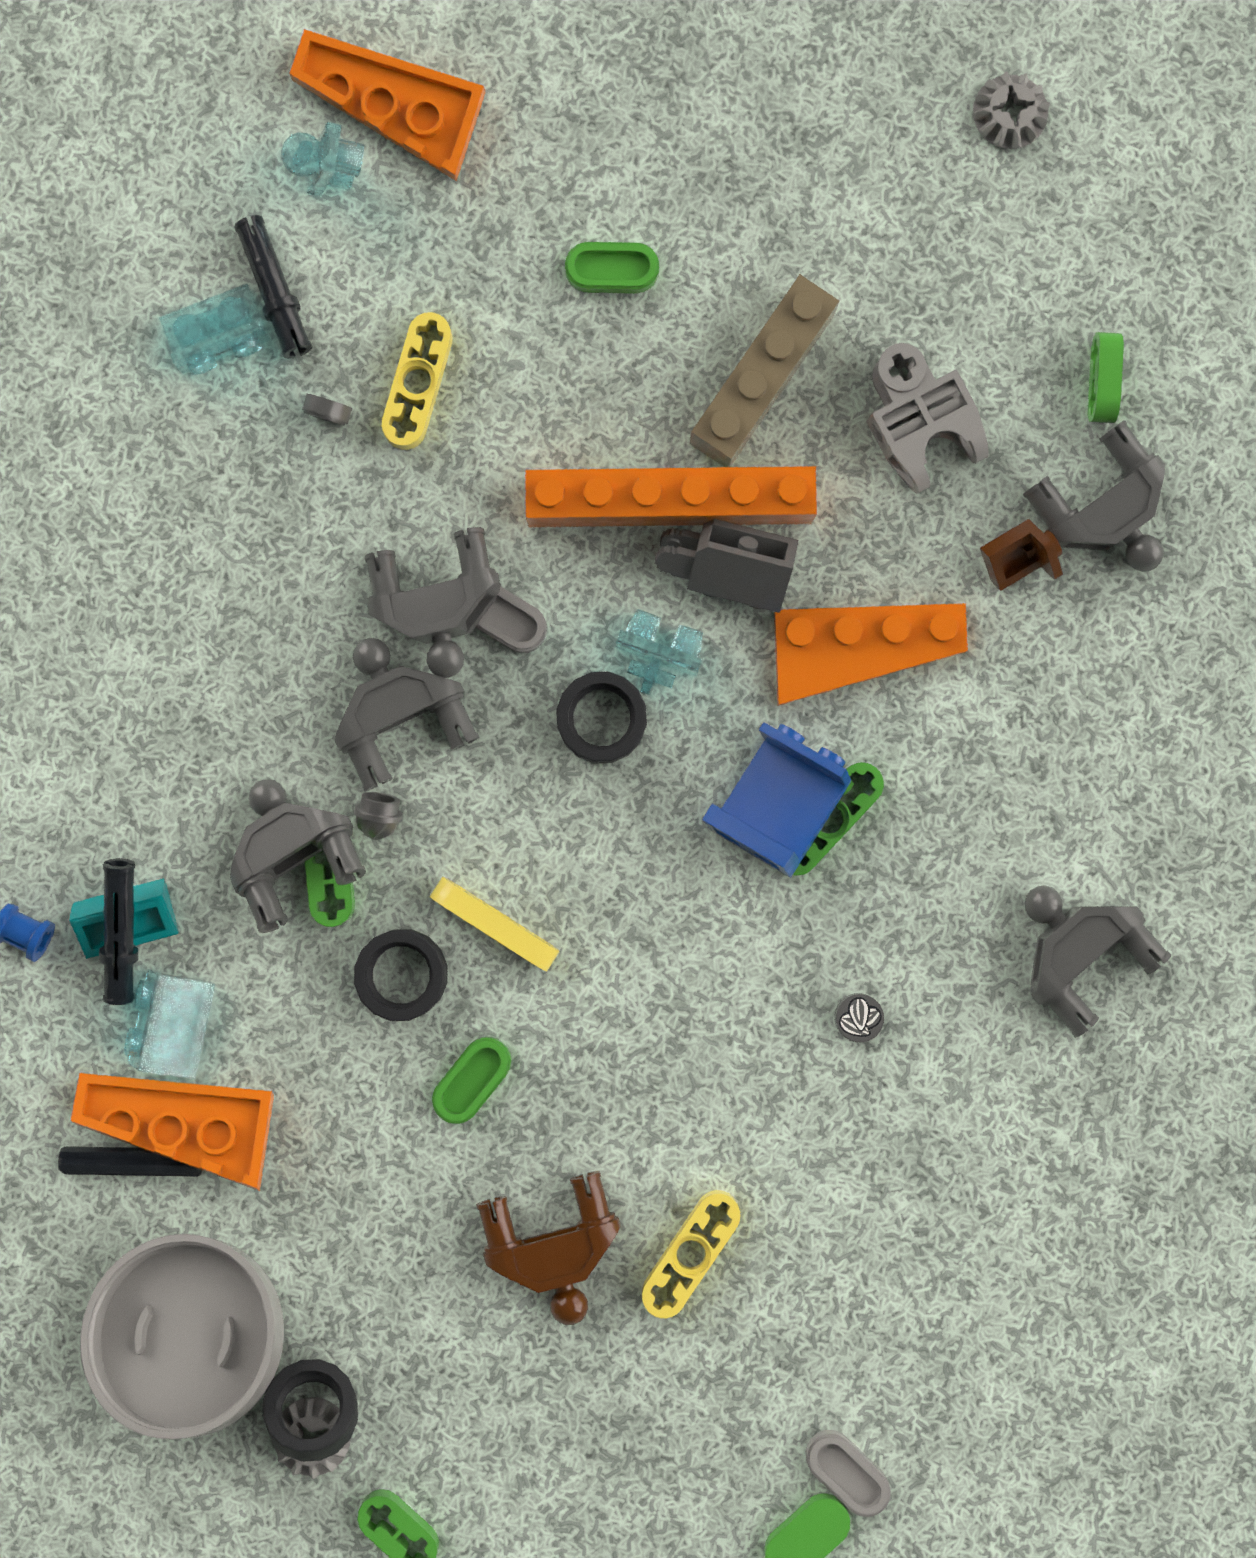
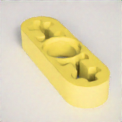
M422 313L411 322L381 423L382 430L388 442L398 449L409 450L415 448L425 438L453 341L452 332L445 318L437 313ZM431 325L437 326L439 336L443 337L441 341H433L431 343L428 353L430 360H437L436 365L423 358H411L413 352L422 357L424 341L418 334L420 331L428 332ZM416 369L426 371L431 377L429 388L420 394L410 393L404 387L406 375ZM400 397L414 405L424 404L423 410L413 406L410 420L412 425L417 428L415 432L407 431L404 438H399L396 428L392 426L394 421L401 422L405 415V404L397 403Z
M442 876L429 896L450 912L546 972L560 952L547 941L446 877Z
M721 1190L710 1191L703 1195L656 1263L642 1287V1301L646 1310L651 1315L658 1318H670L678 1314L724 1248L740 1222L739 1206L732 1195ZM724 1202L728 1204L726 1212L730 1220L727 1223L720 1220L716 1222L710 1234L718 1239L712 1245L704 1234L691 1230V1228L697 1223L703 1230L710 1220V1214L706 1208L710 1204L718 1207ZM690 1240L700 1243L705 1249L703 1261L694 1267H687L681 1264L677 1258L679 1246ZM670 1263L679 1275L691 1279L685 1285L678 1278L672 1288V1295L676 1300L673 1303L665 1300L659 1306L654 1303L655 1292L652 1288L655 1285L663 1288L672 1277L671 1272L664 1270L665 1266Z

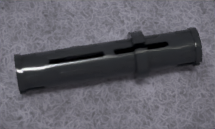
M252 215L253 225H251L250 229L247 218H242L234 225V229L240 238L265 303L262 308L266 321H270L273 324L282 348L283 357L286 359L296 358L294 353L296 347L299 355L302 356L312 349V344L308 340L298 314L301 309L297 296L290 293L265 228L264 219L260 215Z
M124 858L109 859L104 861L103 864L104 946L99 949V961L104 964L103 1001L109 1005H126L132 1003L135 999V993L133 992V966L138 961V948L134 945L135 862Z

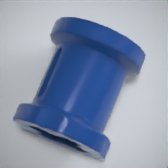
M8 903L0 911V944L4 942L25 952L28 960L32 962L38 961L46 951L54 935L55 924L48 920L41 923L20 913L18 906Z

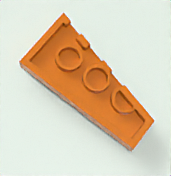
M304 29L289 73L292 81L457 181L485 96L483 85Z
M966 603L781 609L780 613L774 612L777 706L967 652Z
M79 1073L71 1122L260 1191L274 1094L272 1091Z

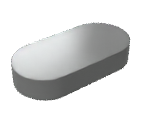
M500 587L495 601L475 627L518 653H529L538 649L543 644L547 635V624L542 613L503 587Z
M836 1430L820 1431L810 1439L806 1447V1461L811 1473L851 1512L858 1516L871 1517L879 1514L886 1508L890 1500L891 1490L885 1474L852 1441Z

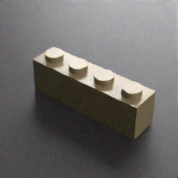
M799 274L691 431L689 444L723 467H731L834 317L840 301Z

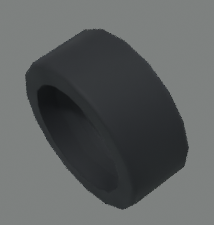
M590 672L575 679L562 693L556 709L557 728L565 746L578 758L595 764L613 763L628 756L640 744L647 726L646 705L639 690L625 677L611 672ZM595 690H608L618 694L626 702L630 711V724L627 732L619 741L609 746H596L586 742L578 735L574 726L573 713L577 703L584 695Z
M394 929L374 937L361 950L354 966V986L360 1001L374 1015L389 1021H410L426 1014L441 999L448 980V965L441 948L429 936L412 929ZM393 947H409L418 951L425 958L429 967V982L426 990L416 1000L408 1003H394L385 999L377 991L373 981V968L377 959L386 950Z
M321 1359L300 1360L284 1367L272 1379L263 1397L262 1417L272 1443L285 1456L301 1462L321 1461L338 1453L351 1439L358 1422V1403L349 1377L336 1365ZM309 1382H319L329 1386L336 1393L340 1403L339 1416L335 1425L326 1434L315 1439H303L294 1436L285 1427L282 1420V1405L286 1396L294 1388Z

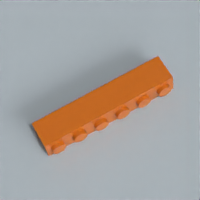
M816 466L525 470L526 521L528 527L703 525L713 519L738 525L812 524L817 515Z

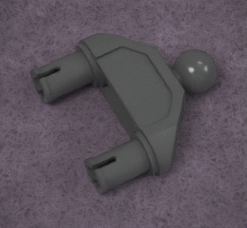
M1125 420L1099 438L1101 443H1104L1125 473L1121 475L1124 480L1080 512L1077 508L1072 511L1050 481L1049 476H1046L1023 494L1049 527L1047 530L1053 533L1063 548L1107 551L1123 540L1127 545L1125 554L1127 562L1135 570L1148 572L1156 569L1162 561L1164 549L1161 542L1154 536L1142 534L1139 527L1155 517L1164 479L1165 463L1159 455L1156 456L1154 453L1149 455L1127 426Z
M481 527L466 528L468 535H464L463 530L454 533L462 574L457 579L409 591H401L395 551H377L378 557H375L373 552L365 555L372 596L368 598L369 602L367 603L368 614L412 639L424 644L433 643L427 652L426 662L434 675L450 678L459 673L464 665V654L461 648L455 642H452L451 638L470 634L491 607L500 591L499 574L496 573L495 569L490 568L484 537L485 531Z
M377 638L363 639L356 645L353 651L354 665L363 674L370 675L372 680L357 686L335 737L338 750L342 751L343 754H349L363 784L364 791L378 787L371 768L379 783L385 784L393 779L374 742L378 739L377 735L428 711L430 713L435 712L449 741L451 751L464 746L457 727H460L468 744L480 738L461 702L464 699L463 693L465 691L460 682L404 666H399L389 671L387 668L391 657L389 648L385 642Z
M264 779L256 782L251 787L248 796L249 805L262 817L245 828L233 858L230 878L235 892L241 897H246L257 923L258 931L260 933H268L279 929L276 921H279V924L282 926L288 922V917L284 913L273 888L275 880L321 851H324L338 885H346L357 881L353 873L356 872L357 876L361 878L365 875L366 869L362 865L350 839L353 834V825L348 816L286 803V791L275 780Z
M1046 885L1037 886L1030 890L1026 896L1024 904L1028 916L1035 922L1047 923L1050 926L1037 938L1031 976V996L1038 1005L1043 1007L1049 1005L1070 1029L1075 1038L1088 1031L1082 1022L1093 1027L1099 1017L1089 1009L1071 988L1072 980L1112 945L1121 942L1144 968L1147 975L1161 967L1157 962L1162 961L1166 963L1171 957L1169 951H1166L1143 925L1145 922L1144 914L1137 906L1072 907L1064 914L1062 912V898L1052 887Z

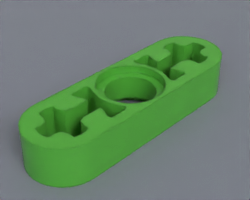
M860 762L846 768L849 776L853 773L857 776H862L866 773L870 774L872 779L868 785L873 791L869 796L863 792L855 796L850 804L858 807L853 815L850 813L847 805L839 800L835 807L842 816L840 828L833 833H824L820 830L816 838L825 841V845L819 850L816 843L813 842L805 854L808 861L803 866L799 864L793 875L799 876L810 872L881 796L884 780L881 772L875 766ZM852 780L842 796H845L854 785Z

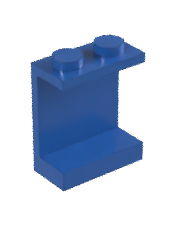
M763 722L759 729L764 738L761 747L723 807L719 808L712 803L702 820L714 833L791 878L851 783V778L843 767L846 763L845 760L834 752L821 747L817 753L803 745L802 743L805 738L792 728L780 724L778 729H775Z

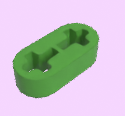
M1096 332L1094 335L1090 354L1087 411L1089 422L1115 423L1117 421L1121 405L1124 340L1121 333Z
M315 856L306 860L308 901L312 917L317 923L326 927H336L345 924L351 919L355 909L353 882L346 885H338L333 871V879H326L324 864L316 863ZM327 884H334L336 899H344L345 909L337 911V919H330L329 912L320 910V902L328 899Z
M379 1489L372 1491L364 1498L358 1511L357 1521L359 1528L389 1558L437 1557L439 1549L437 1533L432 1526L399 1496L390 1490ZM373 1505L377 1509L382 1508L384 1505L388 1506L391 1509L388 1519L396 1528L394 1529L384 1520L379 1521L377 1524L373 1523L370 1520L373 1514L371 1506ZM401 1533L413 1542L418 1541L420 1538L426 1540L424 1549L426 1556L419 1552L413 1557L408 1555L406 1552L409 1543Z

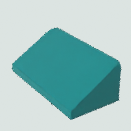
M164 878L134 886V945L179 934ZM104 894L72 904L69 921L86 959L99 956V949L104 946Z

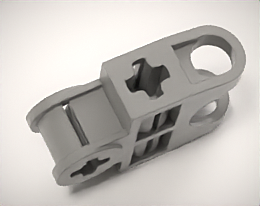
M898 343L888 347L881 355L872 372L874 388L885 407L873 412L866 422L888 463L906 485L918 494L930 488V479L924 467L928 463L925 449L929 440L946 438L953 441L959 449L963 448L970 461L976 464L988 457L987 438L978 408L957 369L935 380L923 354L916 347L906 343ZM894 365L897 369L905 367L908 370V374L904 379L900 375L895 377L890 375L889 372Z

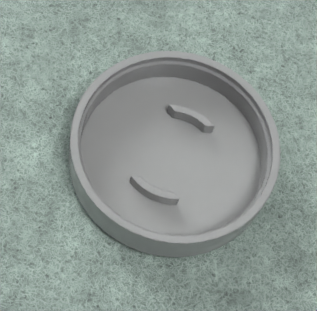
M177 1234L159 1237L147 1241L123 1255L109 1268L94 1289L86 1307L81 1328L80 1350L84 1373L89 1387L100 1405L112 1418L134 1432L159 1439H184L209 1435L232 1425L242 1418L266 1392L275 1376L283 1350V1313L279 1297L268 1275L252 1257L239 1248L217 1239L199 1235Z

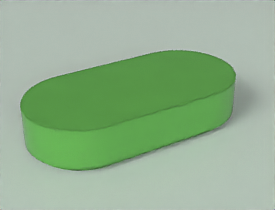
M583 242L574 246L569 251L565 260V273L569 283L581 292L642 293L649 290L656 283L659 275V260L656 253L649 246L642 243Z
M481 1037L474 1040L435 1087L432 1096L433 1108L442 1120L452 1124H460L470 1120L506 1077L511 1067V1054L508 1047L501 1040L495 1037Z
M821 1493L812 1496L768 1536L764 1546L765 1558H825L849 1533L850 1517L846 1506L832 1494Z

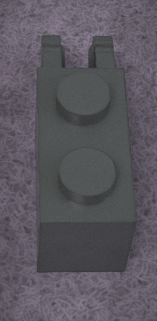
M713 519L703 524L701 533L686 529L679 530L678 527L676 529L673 527L671 529L667 528L661 535L659 542L662 548L658 549L654 560L657 568L661 570L660 572L663 571L665 574L670 573L672 576L688 579L687 590L699 592L708 597H718L746 604L755 609H766L780 613L793 571L799 540Z

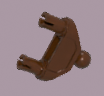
M600 1171L587 1172L591 1193L587 1192L583 1174L570 1179L581 1220L577 1223L578 1225L526 1239L515 1236L506 1196L494 1198L493 1206L497 1218L494 1216L490 1199L476 1204L488 1244L484 1247L485 1252L483 1253L485 1264L496 1273L537 1293L555 1289L556 1293L552 1296L550 1302V1311L553 1318L563 1325H575L586 1316L588 1300L582 1291L574 1288L573 1284L587 1280L621 1227L618 1216H615L614 1212H609L600 1178Z

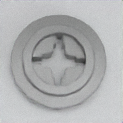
M1006 71L999 77L992 80L988 79L980 89L973 106L974 122L980 134L991 144L1005 149L1021 148L1035 141L1044 130L1048 122L1050 102L1046 101L1042 85H1036L1029 80L1027 73L1018 76L1010 75ZM1009 93L1015 106L1026 108L1019 112L1015 127L1014 120L1011 119L1009 112L998 110L1005 106Z
M316 1397L297 1400L282 1412V1420L285 1427L294 1436L300 1438L304 1435L301 1429L302 1426L303 1428L306 1427L311 1433L317 1430L321 1431L327 1427L328 1429L324 1432L326 1434L335 1425L339 1416V1408L335 1404ZM351 1439L338 1453L321 1461L301 1462L285 1456L276 1446L275 1450L278 1455V1462L284 1463L291 1469L293 1475L302 1474L314 1479L319 1475L335 1470L345 1458Z

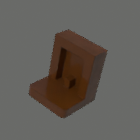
M1030 519L980 547L990 580L1000 591L1040 567L1054 580L1063 575L1058 559L1063 552L1058 540L1049 530L1043 533Z

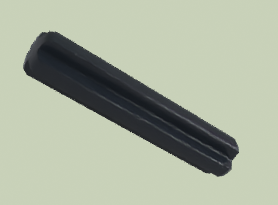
M65 1146L60 1149L58 1156V1169L65 1175L198 1177L202 1174L200 1169L139 1147Z

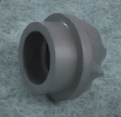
M363 793L361 803L356 805L354 810L358 829L365 836L373 840L386 838L391 835L397 824L402 821L403 813L399 810L400 800L395 796L384 793Z

